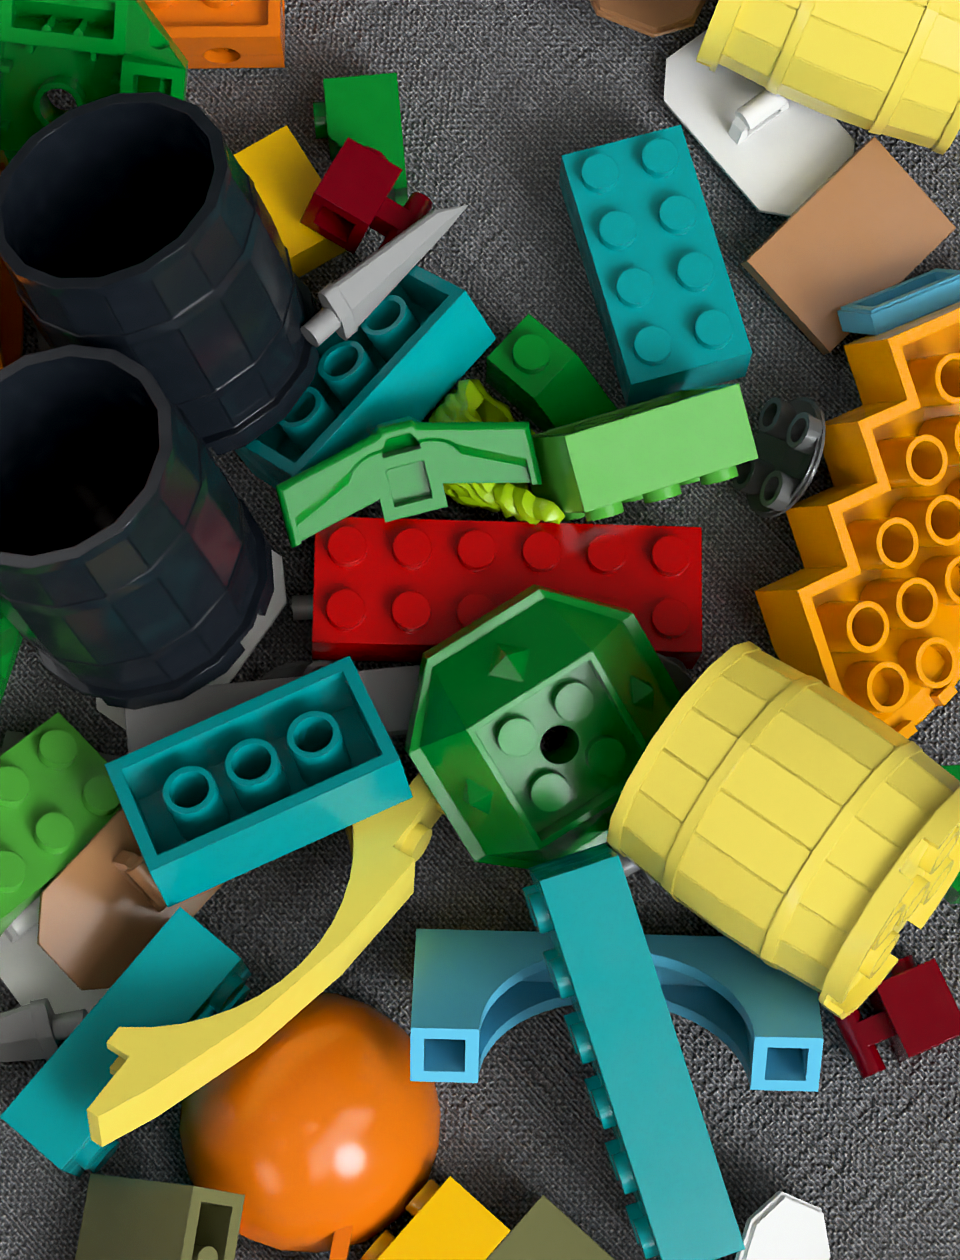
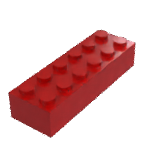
M346 517L315 534L312 659L341 660L350 656L355 661L421 662L424 652L535 584L558 590L565 594L628 609L635 615L656 653L675 657L682 661L687 669H693L702 654V527L556 524L543 522L534 525L528 522L402 518L385 523L384 518Z

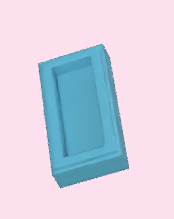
M936 268L842 306L841 310L837 311L842 332L876 336L959 302L960 270Z

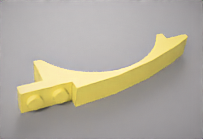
M420 773L417 774L409 785L412 798L345 828L350 845L352 866L343 901L332 924L320 942L301 964L287 976L255 998L235 1008L207 1018L166 1026L117 1028L106 1042L107 1049L118 1055V1058L110 1066V1074L114 1076L87 1108L90 1137L93 1142L104 1147L176 1105L257 1050L346 971L414 893L415 862L422 856L431 840V828L441 815L444 814Z

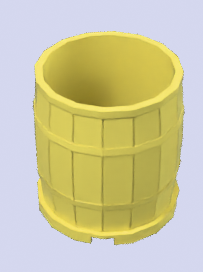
M718 0L696 58V62L710 67V71L715 72L718 64L765 87L767 91L775 95H781L819 113L868 130L869 133L883 134L930 148L931 151L944 155L960 130V0Z
M748 641L732 646L703 672L681 697L650 740L629 776L612 813L607 842L616 852L623 857H627L662 886L676 902L683 904L717 931L763 960L766 965L776 970H781L819 992L818 1000L821 1005L843 1020L862 1005L898 962L899 959L893 956L891 952L900 937L899 932L905 923L909 921L922 930L960 872V781L926 755L923 749L915 742L909 741L869 711L823 684L821 680L798 671L763 652L760 647Z

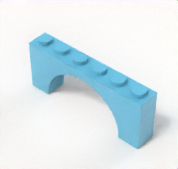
M416 929L410 1034V1081L478 1083L479 1072L484 1058L495 1042L508 1030L542 1012L572 1005L570 997L561 1000L558 990L554 989L544 960L543 952L554 948L549 932L540 934L539 932ZM644 934L669 1012L695 1022L723 1041L742 1064L748 1078L750 1090L818 1092L824 1037L817 991L781 970H776L766 965L763 960L726 936Z

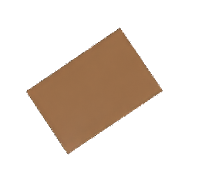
M874 136L867 140L741 265L814 346L825 355L830 353L850 333L842 332L837 313L838 310H841L842 306L901 283L956 227Z

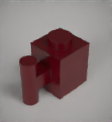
M348 137L314 191L300 223L354 254L369 228L385 236L378 248L380 249L428 214L433 207V203L426 195L419 192H413L404 207L389 199L388 196L403 169L389 162L380 151L372 147L362 146Z
M912 955L899 959L882 983L869 996V1000L876 1012L875 1015L863 1020L859 1009H857L842 1020L832 1013L862 1079L886 1069L875 1045L884 1040H889L898 1062L901 1063L960 1036V1011L935 958L920 965L916 964Z

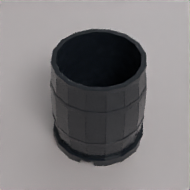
M161 92L117 93L68 110L30 136L1 172L0 257L4 261L16 286L20 302L27 309L39 332L51 349L70 344L114 349L150 370L162 390L185 412L207 448L212 447L217 456L247 446L286 418L314 380L320 355L316 347L305 339L300 328L318 313L317 304L310 289L293 272L288 249L284 246L272 217L255 188L253 180L243 170L226 145L221 131L197 105Z
M70 344L24 355L1 369L0 611L18 629L20 635L35 646L46 669L57 681L73 692L78 691L85 696L102 698L108 706L136 710L182 700L227 673L245 651L240 642L253 628L257 615H266L274 592L272 551L269 542L243 500L237 497L185 412L162 390L150 370L114 349Z

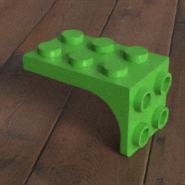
M59 712L0 756V936L40 896V893L122 807L104 765L108 762Z

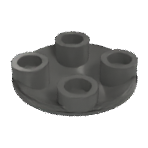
M778 397L770 399L764 405L759 416L758 424L760 431L754 441L758 459L737 465L739 476L733 478V486L736 490L746 493L751 509L759 516L773 518L789 510L804 494L816 473L823 453L826 426L821 407L817 402L807 397H798L788 402Z

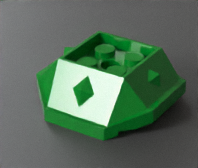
M0 0V150H4L9 163L30 136L68 111L61 110L50 102L47 91L51 89H62L70 93L75 99L77 107L117 93L161 92L185 101L188 60L144 0Z
M534 584L422 654L417 680L419 684L411 711L404 749L474 862L528 869L607 842L610 819L629 776L650 740L682 696L631 611L626 608L565 594L558 590ZM557 725L567 726V738L561 747L554 751H541V739L548 729Z

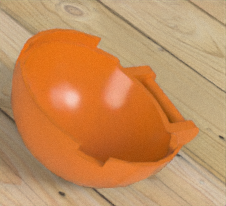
M322 992L257 1050L181 1101L179 1134L188 1175L194 1186L245 1195L239 1234L281 1251L311 1253L331 1251L329 1260H348L352 1245L369 1240L397 1219L400 1220L406 1211V1206L428 1181L439 1148L441 1111L435 1082L410 1081V1037L395 1021L367 1003L337 993Z

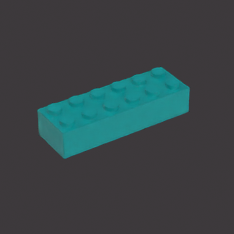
M603 843L528 868L533 885L522 888L532 922L534 926H537L539 933L549 932L554 948L543 952L544 960L554 989L558 990L561 1000L568 997L571 999L575 1012L563 1015L574 1051L579 1055L582 1065L590 1062L592 1064L595 1075L585 1078L584 1083L596 1118L599 1117L603 1130L611 1127L613 1129L616 1139L604 1142L613 1173L616 1180L620 1182L624 1195L632 1192L634 1194L636 1202L625 1205V1210L637 1245L640 1244L645 1260L657 1257L658 1260H716L745 1250L619 855Z

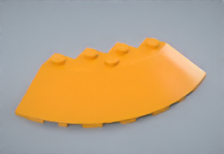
M960 301L879 335H867L844 345L862 406L825 422L826 433L823 455L833 487L795 503L786 511L804 568L754 591L774 651L782 662L808 676L811 675L821 680L823 684L869 711L907 739L918 731L915 726L922 722L936 706H945L958 692L955 689V685L960 680Z

